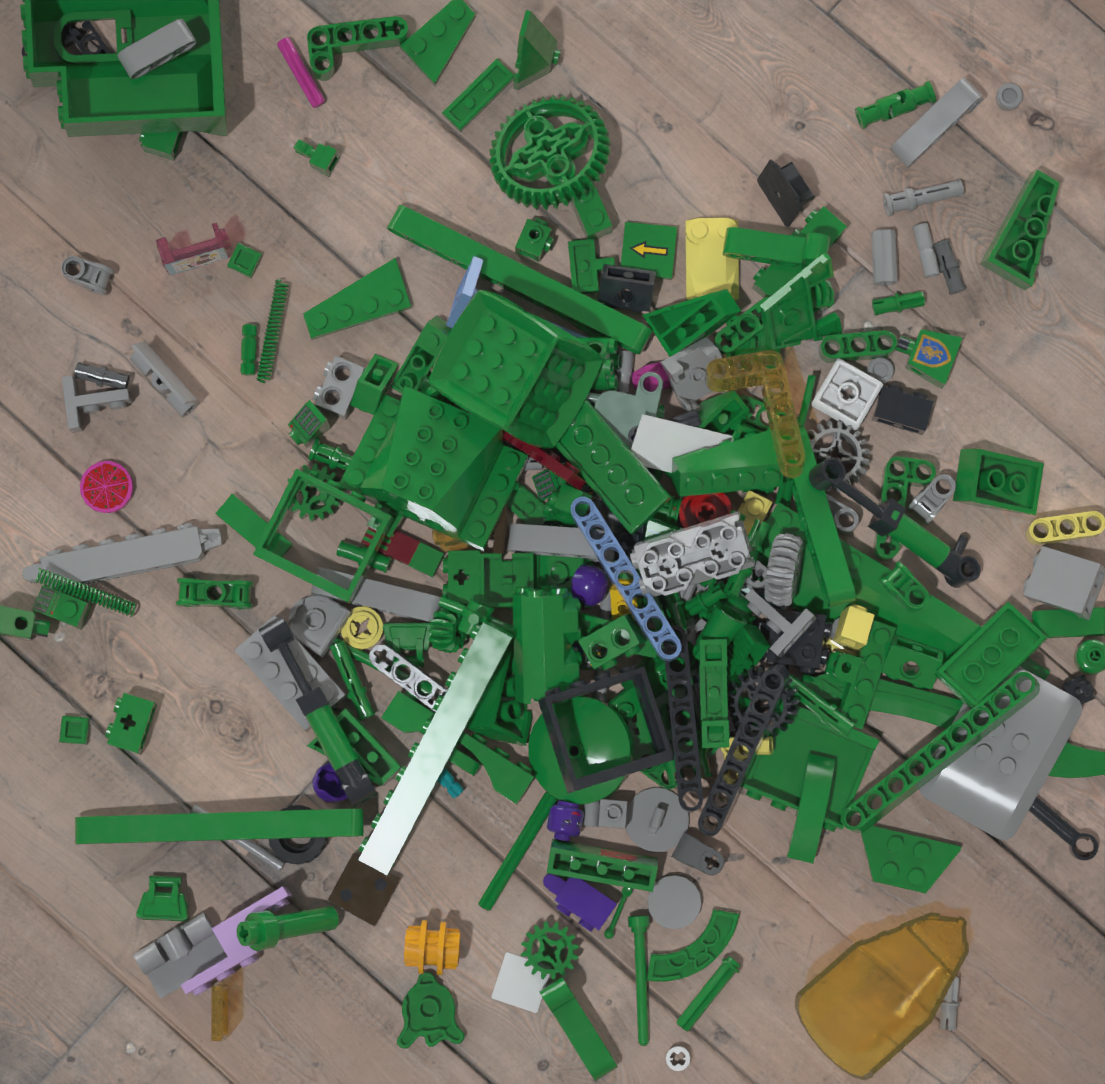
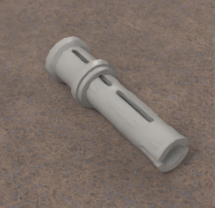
M960 179L914 191L913 189L905 188L904 192L891 195L884 193L882 196L886 215L889 217L893 213L903 210L914 211L919 205L964 196V189Z

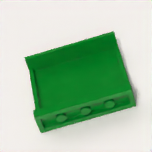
M782 699L780 700L778 705V712L780 713V715H782L783 712ZM793 705L799 709L797 715H792L795 718V722L788 724V729L785 732L779 729V735L776 737L771 733L769 734L773 738V754L756 755L742 789L747 790L746 796L758 801L763 797L772 801L770 806L785 812L786 808L796 811V816L808 754L835 759L829 799L822 827L835 833L836 829L843 830L844 828L841 822L842 812L853 803L879 740L855 729L847 737H844L842 733L829 723L824 724L821 721V717L816 713L798 705Z

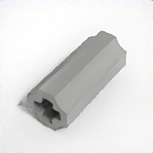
M891 229L873 231L871 239L874 285H894L898 282L895 231Z

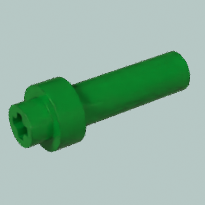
M332 906L276 916L272 912L265 910L248 914L245 921L238 924L236 933L238 941L242 946H249L254 951L274 948L278 941L282 939L335 930L338 926L339 918L337 911Z

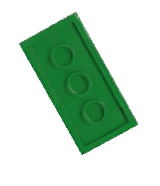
M1007 602L936 671L935 676L972 709L998 689L1048 637L1012 604Z

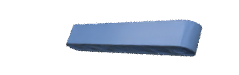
M587 497L576 498L571 505V516L657 655L664 661L675 660L681 652L680 640L651 594H642L638 581L641 579L593 501ZM580 504H586L590 507V514L580 517L575 512L576 507ZM593 527H601L605 535L602 539L595 540L590 537V530ZM607 550L617 551L619 559L614 563L607 562L603 556ZM621 573H630L634 579L633 583L628 586L621 585L618 581ZM635 596H644L648 601L647 606L643 609L635 608L632 603ZM652 618L659 619L662 623L661 630L658 632L650 631L647 628L648 620ZM666 641H671L676 645V652L672 655H666L662 652L661 645Z

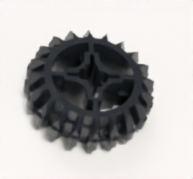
M759 666L757 672L751 667L747 670V674L742 672L738 676L739 680L732 682L734 689H730L728 695L733 699L728 701V706L735 707V709L730 711L729 716H738V719L735 721L736 726L741 724L747 710L744 703L745 690L749 692L748 696L752 699L757 687L755 683H759L761 676L765 672L764 666ZM769 675L770 681L773 684L779 685L781 683L779 676ZM789 678L782 696V715L778 712L779 708L777 707L764 738H768L770 733L774 737L778 736L779 729L785 732L788 729V724L795 722V718L792 715H797L799 709L793 705L799 704L800 699L792 697L798 690L797 688L790 689L788 687L792 683L791 678ZM767 701V704L761 706L767 709L770 708V703ZM752 721L748 723L749 728L753 732L760 731L758 724Z

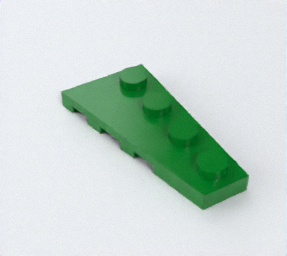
M393 258L306 311L303 315L311 340L412 308L396 258Z

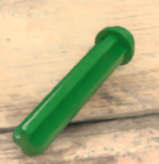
M730 956L722 959V965L677 1020L678 1026L683 1030L690 1031L736 972L739 974L740 971L738 969L741 965Z

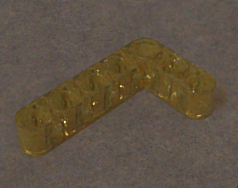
M768 350L719 358L708 363L706 385L713 392L761 386L779 469L788 478H795L801 475L804 469L805 451L782 356L776 351ZM772 365L776 368L768 369L765 366ZM746 369L749 373H741L739 370ZM714 374H721V375H723V377H721V378H716V377H714L713 375H714ZM777 388L780 389L781 392L775 393L772 392L770 389ZM777 412H784V413H786L787 415H785V416H779V415H777L776 413H777ZM788 435L791 436L792 439L785 440L781 438V436ZM795 459L798 461V463L791 464L788 463L787 460Z

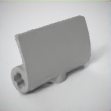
M138 342L132 346L135 352L131 355L130 360L145 377L152 374L151 380L154 387L162 394H169L166 400L181 417L190 414L199 405L200 401L146 342Z
M205 913L198 915L180 927H173L157 938L158 940L133 954L142 972L145 975L147 974L159 998L170 994L180 988L181 984L228 957L213 932V925Z

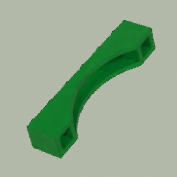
M406 690L404 694L400 691L396 693L381 718L406 734L420 732L427 718L432 720L436 712L428 706L425 708L417 703L419 699ZM463 732L458 743L471 751L483 764L491 779L494 791L518 805L534 779V776L530 775L532 769L521 762L515 765L508 761L510 755L497 747L494 751L485 746L487 741L479 735L473 733L472 736H469Z

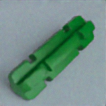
M244 324L242 326L244 338H242L241 361L243 363L240 365V372L244 376H252L255 374V364L253 361H256V339L254 338L257 337V327L254 324Z

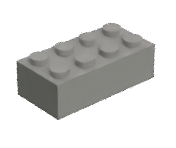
M274 615L261 627L269 624L270 622L278 618ZM257 630L238 646L235 652L299 725L308 732L312 728L295 700L303 696L279 649L270 652L259 630ZM294 637L295 640L288 644L312 690L321 687L333 710L347 696Z

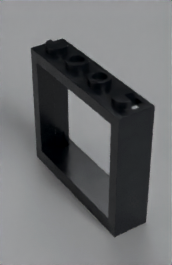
M634 665L619 669L620 674L611 676L610 672L600 674L594 677L595 682L586 684L585 680L569 684L571 689L562 692L560 687L544 692L546 697L538 700L568 794L674 760L645 667L635 669ZM632 680L656 754L576 779L552 704Z

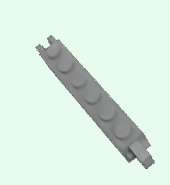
M189 523L177 526L175 531L167 532V529H157L151 531L150 536L141 537L140 534L125 536V541L115 542L114 539L99 541V546L90 548L88 544L72 547L73 551L65 553L62 552V549L46 552L47 556L40 557L41 563L25 567L22 571V576L28 582L35 584L39 573L38 568H41V570H48L49 573L53 572L57 576H64L69 580L72 579L77 583L80 582L85 585L200 562L205 556V551L223 545L221 532L219 529H199L197 526L193 527V524Z

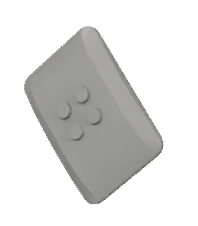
M1019 667L1006 681L1019 672L1028 671ZM1032 673L1030 674L1040 684L1039 694L919 789L921 795L927 800L1001 840H1008L1016 834L1082 713V705L1076 697ZM1031 680L1021 682L1019 687L1021 692H1026L1031 688ZM1008 696L1002 697L999 700L998 707L1000 709L1007 708L1010 704V698ZM963 703L953 723L969 712L971 708ZM987 713L979 715L977 719L978 726L985 725L989 720V715ZM961 730L956 735L958 743H962L967 739L966 730ZM938 748L935 754L937 760L945 756L946 748Z

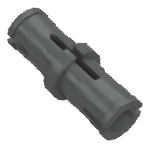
M950 240L935 243L933 247L940 263L939 270L944 275L949 295L966 290L958 269L960 264L959 261L955 260Z
M78 362L74 378L94 382L99 387L106 385L118 389H127L130 374L111 371L106 366L99 368Z

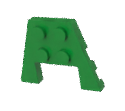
M827 253L819 256L760 305L766 345L771 350L801 345L803 340L813 339L815 342L823 340V336L842 334L840 317L835 312L817 321L814 318L810 288L834 276L832 260Z

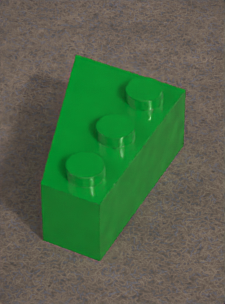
M724 289L642 315L668 356L671 357L711 335L741 310L728 289Z

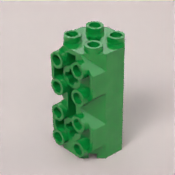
M541 585L540 589L517 587L516 593L512 594L515 701L531 704V699L538 702L541 698L546 697L544 693L558 687H560L561 692L571 689L569 684L581 681L579 678V667L582 662L579 651H574L572 648L573 642L578 641L581 637V630L578 625L580 602L578 598L572 597L571 592H567V588H556V585Z

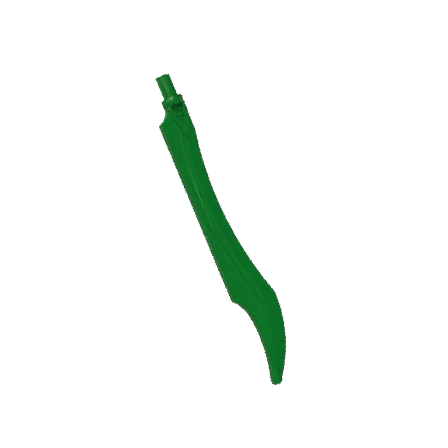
M826 672L818 677H812L804 673L802 677L794 675L795 678L830 705L835 704L839 708L847 682L833 678ZM879 679L869 711L904 716L947 729L952 725L964 702ZM1066 742L1048 776L1085 778L1105 775V752L1082 748Z

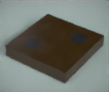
M353 853L327 901L375 926L400 878L391 873L386 875L360 861V857Z

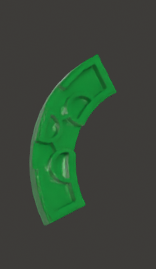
M712 909L708 925L699 938L691 945L674 953L650 955L646 981L667 982L679 980L706 968L723 952L730 942L737 926L739 914Z

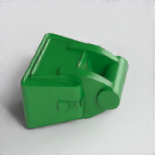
M385 623L383 624L385 642L399 653L401 650H416L417 656L405 657L418 667H424L423 653L426 650L428 651L432 643L429 642L430 632L428 631L431 624ZM397 657L393 660V665L399 661ZM401 664V665H399L398 667H408V666L405 665V664Z
M150 875L149 889L142 895L136 917L141 920L189 921L188 902L184 893L182 894L180 891L182 877ZM157 887H173L172 893L157 892Z

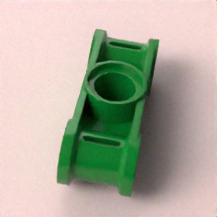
M177 578L179 598L176 601V606L253 609V604L250 603L251 587L254 586L252 581H211ZM213 587H218L222 590V596L218 600H210L208 598V591Z

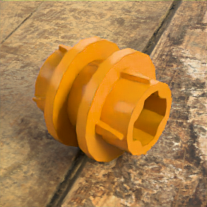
M422 920L421 926H408L406 928L404 945L405 966L418 967V974H424L425 965H437V975H443L444 969L456 970L459 965L460 929L447 928V922L441 921L440 931L428 930V920Z

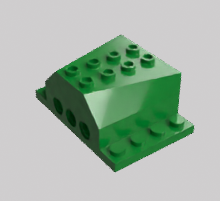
M404 386L400 401L384 394L339 484L343 486L341 490L351 494L354 491L366 497V501L373 504L379 503L396 514L484 551L528 461V455L505 446L501 428L475 415Z

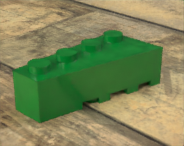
M1038 169L1029 174L980 265L1023 290L1033 286L1043 240L1047 234V225L1052 215L1060 182Z

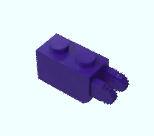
M552 874L546 875L543 879L544 886L557 896L554 900L559 903L556 909L568 917L573 913L581 918L578 924L590 932L594 928L599 931L617 905V903L581 879L571 877L565 882Z

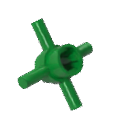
M441 596L438 606L462 616L457 628L458 630L471 635L477 623L482 626L484 621H489L514 634L512 625L491 617L494 608L474 599H469L467 606Z

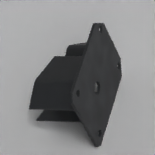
M770 159L757 178L760 188L787 227L790 226L800 212L802 205L815 199V196L793 162L780 168L776 162Z

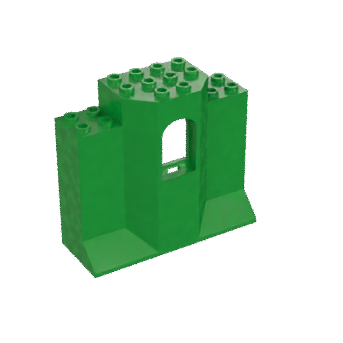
M22 0L25 3L20 4V13L24 28H26V30H22V45L25 48V54H27V56H23L24 72H26V79H31L33 87L57 86L59 101L63 103V106H58V119L61 123V129L66 130L68 137L198 131L218 136H227L219 0ZM178 19H184L197 41L196 45L143 76L130 79L117 57L119 52ZM115 20L117 53L72 55L64 49L61 36L67 24L81 21ZM121 29L127 30V43H122Z

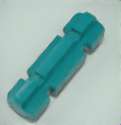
M444 768L438 782L443 788L446 787L448 789L447 792L455 799L463 793L464 789L458 782L454 781L455 778Z

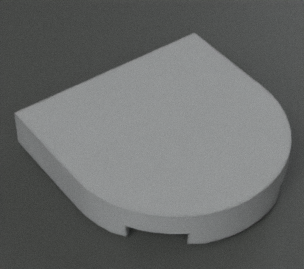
M318 594L302 598L295 603L290 611V630L299 643L319 656L324 657L329 646L332 645L348 618L352 615V612L324 595Z

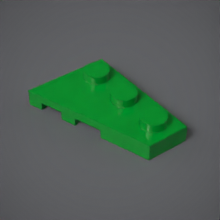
M452 0L400 45V49L434 86L438 82L445 66L449 63L456 47L472 24L475 13L463 0Z

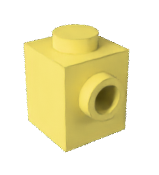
M852 605L841 612L833 641L859 650L867 643L874 615L868 613L867 609L862 606Z

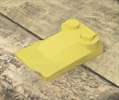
M697 218L685 221L686 300L728 289L734 300H739V260L725 257L722 254L726 228L738 227V220L729 218Z

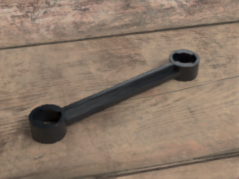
M1035 798L1029 812L1069 845L1070 853L1074 858L1083 861L1095 857L1098 852V842L1092 835L1080 834L1039 798ZM1079 839L1088 841L1090 839L1093 844L1092 853L1086 855L1077 854L1075 851L1076 841Z

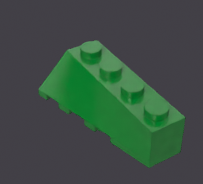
M778 426L767 427V431L758 434L755 432L746 434L745 438L733 442L729 440L721 442L719 446L708 450L702 448L672 458L671 482L678 495L681 497L783 487L784 459Z

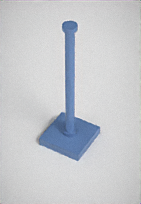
M473 256L457 288L446 326L453 328L465 307L477 293L475 286L483 263L482 259ZM552 323L555 326L570 333L574 337L589 338L575 331Z

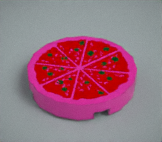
M101 461L93 464L85 471L80 482V493L85 504L99 513L110 514L118 512L129 503L133 494V480L129 472L119 463L112 461Z

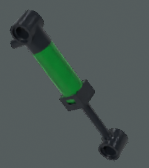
M828 458L810 470L809 481L815 489L825 491L831 487L833 489L838 488L873 514L868 524L870 529L882 537L888 534L942 573L946 582L951 587L960 588L979 578L981 570L978 561L971 556H962L969 542L967 536L960 535L952 549L905 515L906 508L891 498L879 505L843 480L846 474L845 467L836 458Z
M280 617L259 628L258 630L270 652L279 649L303 696L295 700L319 741L352 806L356 807L378 795L321 687L312 690L288 644L295 639L284 618Z

